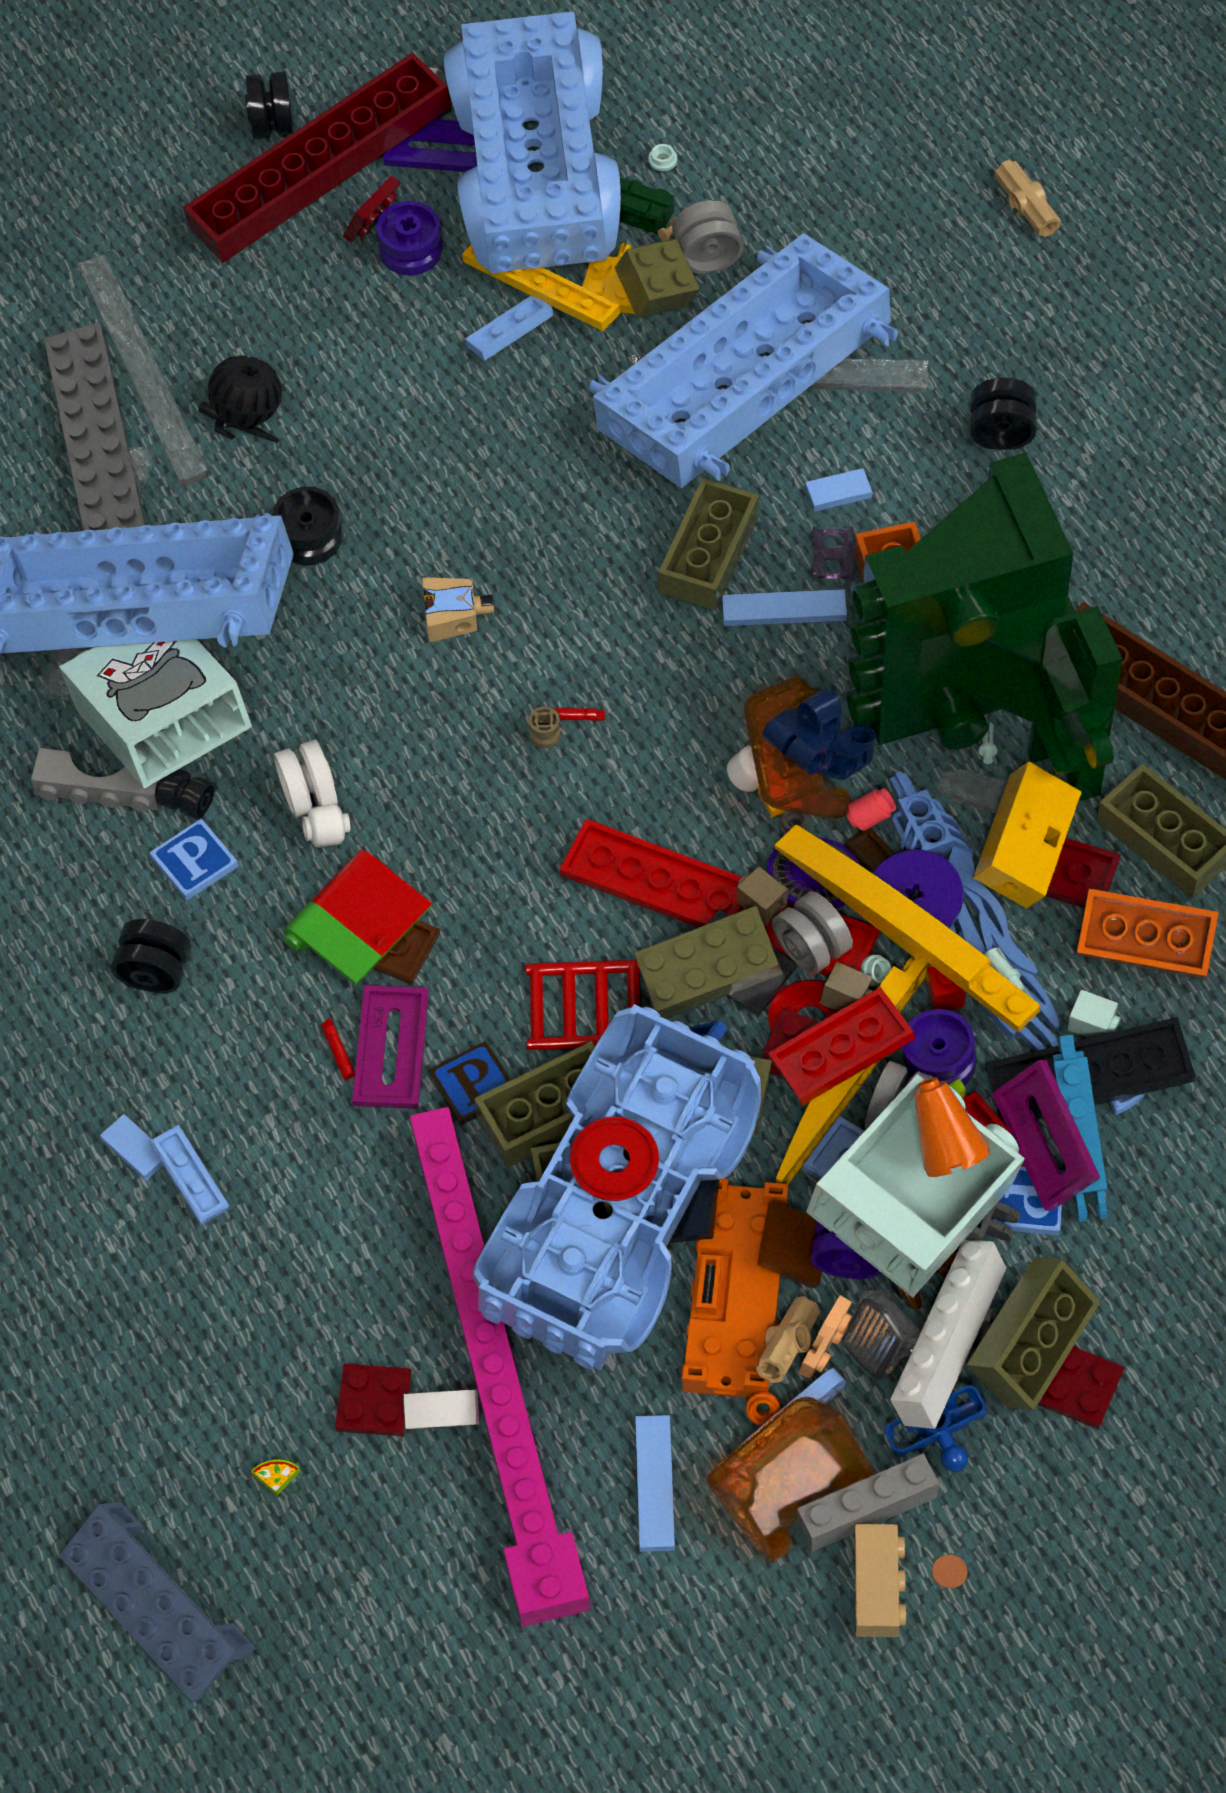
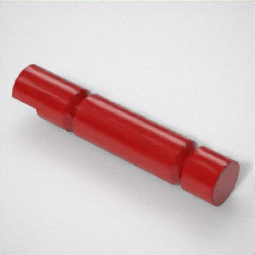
M552 708L558 713L560 720L584 721L586 719L587 721H605V710H597V708H587L586 710L584 708Z
M329 1018L321 1024L322 1031L343 1079L347 1080L354 1077L355 1072L334 1023Z

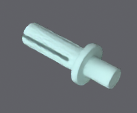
M989 723V740L987 731L983 737V744L979 747V754L983 756L985 764H991L993 756L998 752L997 746L994 745V725L992 723Z

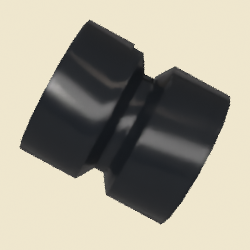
M178 769L161 779L156 800L158 804L174 811L180 808L182 814L200 820L212 804L215 784L201 777L192 778L190 773Z

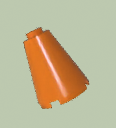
M937 1077L920 1082L918 1084L919 1089L914 1092L923 1167L927 1176L939 1177L952 1174V1168L962 1166L964 1170L987 1158L990 1155L987 1142L947 1082L938 1081Z

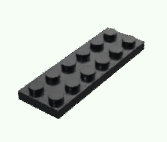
M1178 1017L1074 1042L1075 1051H1083L1084 1057H1087L1094 1105L1195 1082L1196 1079ZM1059 1045L985 1063V1070L992 1093L1038 1060H1047L1051 1069L1053 1055L1060 1054ZM1031 1096L1029 1099V1109L1033 1111L1036 1120L1044 1118L1034 1096ZM995 1102L999 1119L1005 1124L1004 1119L1000 1113V1110Z

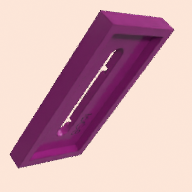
M364 985L352 1098L353 1106L419 1109L429 988ZM397 1010L400 1012L401 1017L395 1080L391 1085H385L382 1082L388 1015L391 1011Z
M1038 1060L992 1093L1007 1128L1011 1131V1135L1018 1144V1153L1025 1158L1023 1164L1045 1211H1053L1100 1179L1047 1060ZM1031 1096H1034L1065 1163L1066 1170L1063 1174L1059 1171L1054 1158L1051 1157V1151L1034 1113L1029 1109V1099Z

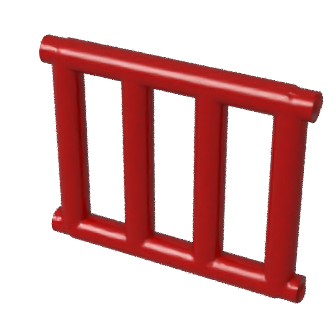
M637 960L556 962L525 965L526 976H530L531 1038H527V1050L576 1049L590 1041L596 1046L609 1025L607 974L627 973L628 1008H632L634 1004L641 1007V970ZM594 974L596 1035L576 1036L575 975ZM562 975L563 1036L544 1037L543 976Z

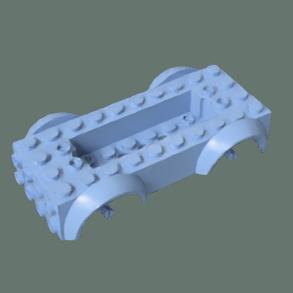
M574 11L461 24L463 42L451 47L444 54V69L451 101L462 130L474 135L478 166L466 171L458 178V195L465 227L478 263L489 270L491 274L606 260V257L616 247L621 195L618 165L614 159L606 155L594 153L590 129V120L599 114L601 103L603 64L600 39L597 35L576 27ZM527 121H536L539 123V126L534 130H526L523 124ZM530 147H539V148H540V149H538V150H536V151H529V150H528V148H530ZM533 162H540L544 165V168L541 171L532 172L528 169V166Z
M634 1004L632 1008L618 1011L592 1051L565 1101V1106L573 1117V1121L539 1182L524 1183L520 1186L493 1230L471 1272V1276L479 1289L478 1311L482 1312V1316L490 1322L499 1324L501 1321L511 1326L512 1330L523 1338L530 1339L533 1337L542 1341L543 1346L554 1353L561 1354V1352H564L574 1357V1361L587 1369L595 1367L601 1370L609 1354L632 1352L637 1349L648 1337L662 1310L670 1284L672 1269L671 1255L666 1247L701 1180H718L729 1176L738 1166L751 1141L761 1103V1081L754 1066L755 1061L751 1060L750 1056L743 1051L736 1049L732 1051L722 1046L718 1040L711 1036L704 1035L702 1037L690 1031L687 1025L679 1021L671 1022L660 1017V1014L652 1008H641ZM606 1117L631 1119L646 1128L654 1138L659 1153L658 1170L651 1184L637 1196L622 1201L598 1199L583 1190L575 1180L570 1166V1152L573 1142L582 1129L596 1120ZM618 1145L604 1148L599 1156L601 1166L606 1171L613 1173L624 1170L629 1164V1161L623 1155L624 1148ZM602 1201L609 1203L613 1209L612 1215L606 1219L597 1218L592 1210L596 1203Z

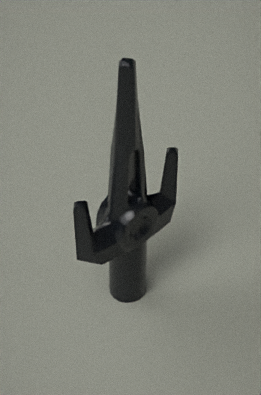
M203 401L199 406L198 411L216 419L214 431L223 436L234 439V435L224 430L226 427H233L275 443L279 442V438L254 425L245 427L222 419L209 403Z

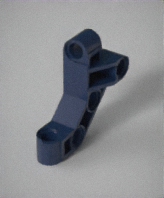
M822 689L800 703L798 708L785 710L766 724L762 733L764 740L808 775L820 773L835 779L845 780L870 764L873 759L875 732L871 727L869 729L864 726H856L840 733L842 707L839 697L833 690Z

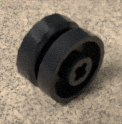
M286 71L271 73L269 77L270 91H265L264 78L261 74L246 75L247 94H245L248 121L251 120L253 139L268 137L270 133L269 119L274 118L275 131L279 136L293 133Z
M994 378L977 385L971 392L970 435L974 442L987 449L1015 450L1028 445L1036 436L1037 394L1033 387L1024 381L1014 378Z
M302 486L289 490L278 499L273 507V516L281 515L294 553L291 562L299 565H316L326 562L337 553L342 544L343 532L340 523V512L335 498L327 491L317 487Z
M133 919L126 922L121 930L118 940L119 947L114 953L110 966L112 974L122 983L137 990L160 994L176 991L180 986L184 973L183 966L190 953V939L180 930L160 921Z

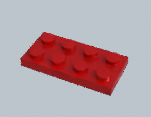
M879 987L768 1052V1055L773 1065L803 1106L916 1038L914 1031L883 989Z

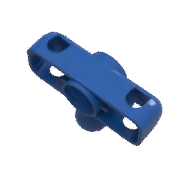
M965 1386L950 1394L940 1417L945 1420L943 1426L937 1429L907 1426L908 1432L906 1433L917 1431L919 1437L925 1435L923 1440L902 1450L896 1449L892 1442V1438L895 1436L893 1428L903 1423L901 1418L888 1424L885 1428V1434L893 1452L898 1457H905L913 1449L920 1450L934 1442H938L943 1450L941 1453L942 1465L951 1472H958L966 1467L968 1454L963 1447L955 1445L951 1435L967 1427L971 1421L978 1418L983 1419L987 1412L986 1406L976 1387ZM962 1393H967L970 1402L958 1407L955 1398Z

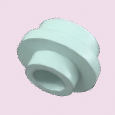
M656 145L649 154V164L657 171L671 170L677 164V154L670 145Z
M869 955L861 965V972L873 977L870 987H879L892 969L889 961L881 955Z

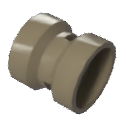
M544 706L533 710L528 720L531 742L539 748L553 747L558 743L561 736L558 713L554 709Z

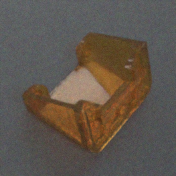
M794 676L750 696L745 703L744 714L763 801L772 808L832 819L846 816V813L849 811L848 804L852 802L851 796L846 790L840 787L829 789L824 785L822 774L808 775L762 737L766 724L772 718L785 710L798 708L800 703L816 694L817 691L798 676Z
M807 1396L791 1402L719 1463L708 1474L707 1484L761 1556L774 1563L788 1552L792 1544V1538L786 1529L797 1520V1508L826 1496L834 1488L838 1490L873 1476L875 1473L842 1414Z

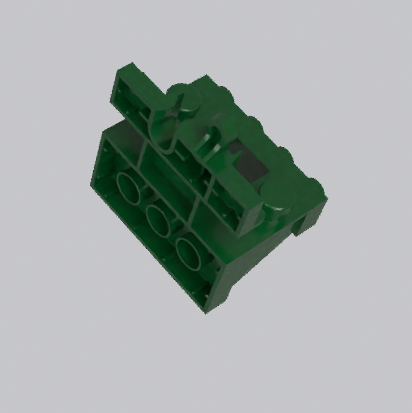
M1026 452L990 462L988 480L907 552L900 545L865 555L864 583L854 585L851 589L854 607L859 620L850 622L851 639L857 655L848 658L849 673L855 690L846 693V700L854 725L866 726L870 724V727L875 732L878 745L938 728L937 733L942 746L949 750L964 749L979 742L986 735L989 728L984 715L1004 709L1032 722L1028 750L1030 760L1038 762L1049 758L1056 774H1064L1068 784L1081 791L1079 801L1101 795L1105 765L1113 763L1114 760L1113 748L1109 737L1123 658L1099 607L1096 606L1076 612L1070 601L1068 592L1074 553Z

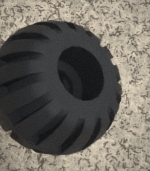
M239 355L238 357H229L215 367L208 381V398L213 410L222 419L231 421L235 425L255 426L267 421L276 412L282 398V387L276 371L263 360L259 361L258 358Z

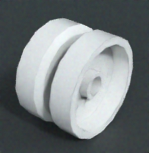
M317 740L300 744L299 756L301 765L295 753L289 748L273 753L277 774L295 819L306 816L312 808L310 793L317 806L338 805L333 776Z

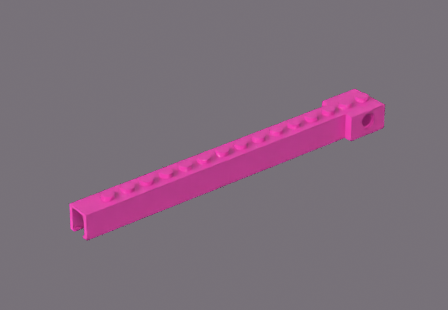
M449 1107L410 1115L412 1133L515 1541V1546L504 1548V1556L521 1627L589 1611V1595L573 1533L568 1532L558 1535L505 1325L501 1321L499 1324L490 1322L482 1316V1312L478 1311L479 1289L471 1276V1272L484 1249V1243Z

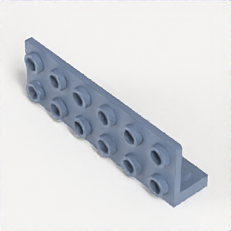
M121 1502L99 1504L60 1553V1558L190 1701L196 1702L203 1696L230 1661L246 1659L256 1647L234 1623L215 1626L134 1538L143 1525Z

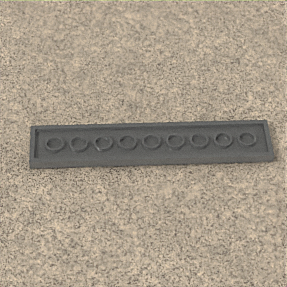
M97 322L45 337L44 342L83 530H105L115 527L130 528L146 525L101 323Z

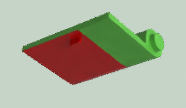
M359 850L283 929L285 935L283 939L294 951L312 949L353 984L357 985L432 907V903L372 854L365 850Z

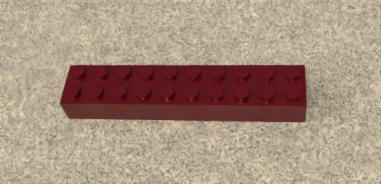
M412 52L184 206L183 209L189 229L222 263L226 262L449 110L451 103L448 86Z

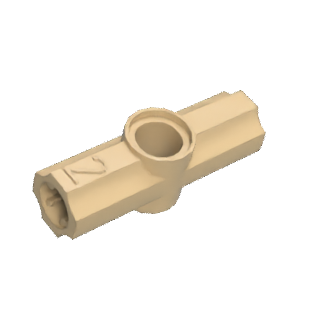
M1009 159L1001 163L999 168L995 170L994 177L1007 193L1012 209L1016 208L1018 211L1016 214L1018 216L1023 215L1038 236H1044L1045 238L1054 234L1060 227L1061 220L1047 203L1046 194L1041 184L1037 181L1031 182L1016 161L1013 162Z
M805 1296L796 1297L780 1325L771 1326L767 1329V1347L756 1366V1370L761 1378H765L771 1383L781 1382L797 1353H804L809 1350L811 1346L810 1330L821 1312L816 1302L807 1299Z

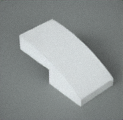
M478 1390L404 1394L405 1429L479 1425Z

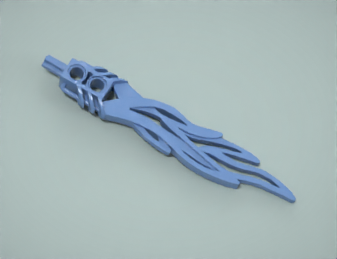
M900 771L895 773V776L889 779L898 797L896 812L892 815L891 820L901 838V851L904 852L906 848L907 851H930L942 857L950 855L949 862L960 876L964 897L971 903L979 915L978 934L963 901L960 914L954 922L959 936L982 954L993 948L1000 947L1012 968L1017 969L1020 973V979L1035 993L1036 996L1024 985L1033 999L1040 1004L1039 1014L1054 1032H1057L1059 1020L1050 999L1036 979L1037 968L1012 941L1008 931L1006 915L997 899L982 883L973 879L975 868L972 857L974 854L971 847L967 844L964 834L960 831L957 821L945 812L939 800L931 798L927 789L916 792L906 772L902 773ZM913 813H920V814H922L923 816H922V817H916V816H914V815H912V814H913ZM931 838L936 840L937 842L931 843L926 841L925 839ZM953 923L949 929L956 933ZM983 1006L989 1017L1010 1040H1014L1015 1034H1017L1034 1051L1046 1049L1026 1026L1018 1033ZM1036 1016L1028 1023L1045 1040L1049 1047L1059 1045L1054 1035Z

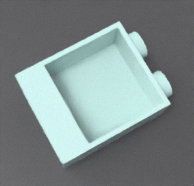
M918 1074L816 1184L806 1211L830 1232L833 1231L836 1234L835 1236L911 1297H914L937 1269L942 1266L960 1243L965 1240L984 1216L1009 1190L1025 1159L1018 1153V1144L1007 1130L996 1124H988L984 1127L969 1115L987 1142L990 1155L981 1162L964 1170L962 1166L951 1169L952 1174L928 1177L923 1167L914 1092L919 1089L918 1084L924 1081ZM950 1087L955 1096L957 1097V1099L959 1100V1102L961 1103V1105L963 1106V1108L965 1109V1103L961 1096L952 1087Z

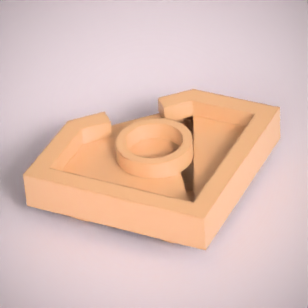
M841 1295L839 1296L818 1332V1336L812 1345L813 1348L808 1351L799 1374L811 1379L816 1370L820 1373L823 1372L831 1358L827 1350L831 1343L836 1345L840 1343L852 1319V1315L848 1314L852 1303L850 1300Z

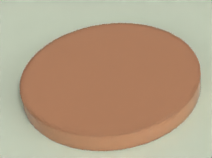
M955 1555L941 1556L933 1565V1578L944 1588L959 1587L967 1578V1566L961 1558Z

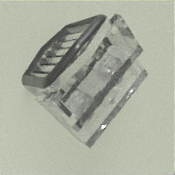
M881 1289L864 1291L861 1295L862 1297L855 1308L856 1313L842 1338V1344L873 1378L882 1380L889 1375L902 1358L910 1357L921 1331Z

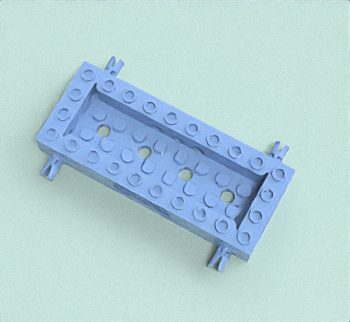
M804 233L778 253L771 247L766 246V253L760 250L757 255V261L763 264L619 377L610 383L603 376L598 375L599 383L594 380L591 381L589 390L595 394L593 400L597 429L680 488H683L704 470L716 480L721 481L720 473L727 476L730 471V465L720 458L871 337L876 338L885 346H889V339L895 342L898 330L888 325L891 322L889 288ZM804 320H811V321H812V322H810V323H805V324L800 323V322H802V321H804ZM761 353H771L769 356H759ZM722 385H727V386H729L727 389H724V388H722L721 390L717 389L719 386H722ZM681 418L687 419L685 422H675Z
M258 513L255 518H231L217 521L203 520L192 523L143 525L130 528L115 527L105 530L56 532L42 535L35 531L34 534L27 532L25 536L0 537V655L2 653L217 638L218 643L223 647H227L231 639L233 647H235L238 642V636L270 634L294 555L281 515L272 516L269 513H266L265 516H259Z

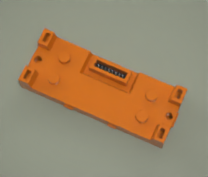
M719 1179L713 1239L696 1241L697 1261L695 1279L692 1281L691 1315L686 1330L688 1339L685 1364L682 1366L681 1375L683 1392L749 1398L757 1392H769L770 1381L759 1376L756 1366L767 1347V1329L771 1326H778L776 1313L780 1275L758 1266L757 1262L768 1204L776 1201L787 1206L788 1184L765 1182L764 1188L731 1186L728 1185V1179Z

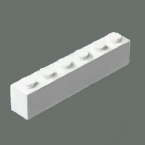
M964 1240L961 1243L890 1399L904 1426L935 1429L1006 1271V1266L994 1242Z

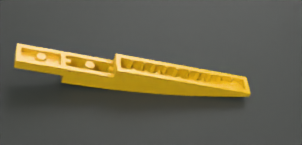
M796 824L774 845L776 850L918 961L922 958L1016 1032L1019 1033L1040 1012V1004L990 966L991 960L903 894Z
M910 957L903 970L893 966L879 986L899 1012L902 1011L925 980L927 968L933 967L923 958L918 961L914 957ZM880 1060L810 1101L776 1177V1183L790 1184Z

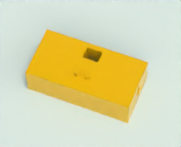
M1029 761L1010 774L973 879L1026 909L1045 897L1081 791Z

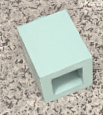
M1081 990L1070 1014L1067 1031L1086 1038L1116 1032L1121 1017L1116 1016L1118 1003Z

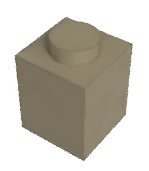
M758 867L751 874L746 873L737 884V903L745 910L757 906L765 926L787 906L788 889L761 867Z
M836 962L824 985L820 1004L837 1012L872 992L869 989L873 977Z

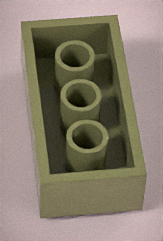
M702 478L658 572L659 593L716 611L759 517V495Z
M1143 763L1100 801L1097 822L1190 898L1194 899L1226 869V829Z
M757 906L635 952L654 1008L660 1014V1017L664 1019L783 974Z
M592 1041L474 1098L476 1117L506 1168L531 1157L530 1148L556 1144L562 1141L573 1121V1117L565 1106V1101L595 1048Z
M1034 1257L970 1358L967 1366L1006 1407L1034 1411L1101 1301L1063 1259Z

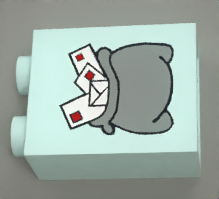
M197 639L93 647L59 666L75 708L80 716L144 789L252 727L236 681Z

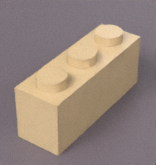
M855 1524L856 1637H898L899 1626H906V1604H899V1592H905V1570H898V1558H905V1538L898 1537V1525Z

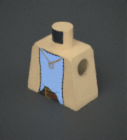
M422 578L429 642L477 631L476 615L494 613L492 595L474 596L473 584L470 579Z

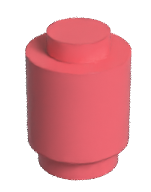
M885 788L880 790L874 789L849 803V811L846 814L850 824L855 829L859 828L862 831H866L891 817V813L896 810V805L892 796Z

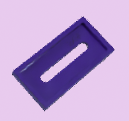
M434 119L384 153L383 158L385 166L466 172L478 166L475 152L414 148L408 145L411 141L475 145L474 135L462 130L457 120Z

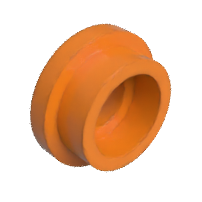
M757 1392L750 1396L746 1403L748 1418L753 1423L761 1426L780 1411L778 1399L769 1392ZM765 1403L769 1406V1409L760 1411L757 1409V1406Z

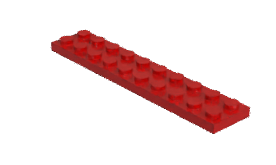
M585 819L560 867V876L698 928L707 925L719 908L729 916L745 910L737 903V884L742 878L741 876L589 819ZM787 903V906L782 911L788 907L794 909V906ZM840 914L850 931L853 940L852 948L837 959L830 958V965L821 970L819 974L829 977L836 962L861 972V965L864 959L871 955L880 936V930L872 925ZM771 920L765 927L772 946L789 958L774 934Z

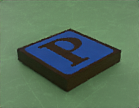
M486 1041L428 1070L430 1078L460 1126L477 1118L474 1098L511 1081Z

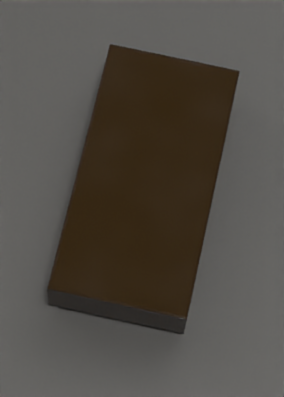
M872 828L861 831L844 843V846L857 857L861 866L872 874L886 859L895 855Z

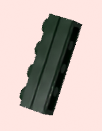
M620 178L619 222L658 235V230L666 227L675 211L674 196L664 189L655 190L646 187L638 180L629 181Z

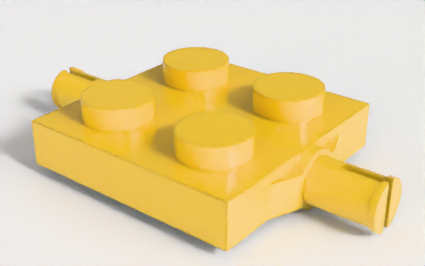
M622 243L616 257L607 256L606 260L589 263L582 287L620 305V313L635 314L614 268L625 251L632 249L631 245L626 243L625 246V243Z

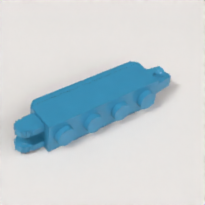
M1073 1035L1059 1036L1060 1054L1053 1055L1051 1071L1100 1176L1099 1180L1074 1196L1079 1222L1087 1221L1088 1212L1084 1196L1095 1194L1097 1214L1100 1219L1108 1218L1105 1198L1107 1183L1087 1057H1084L1083 1051H1075Z

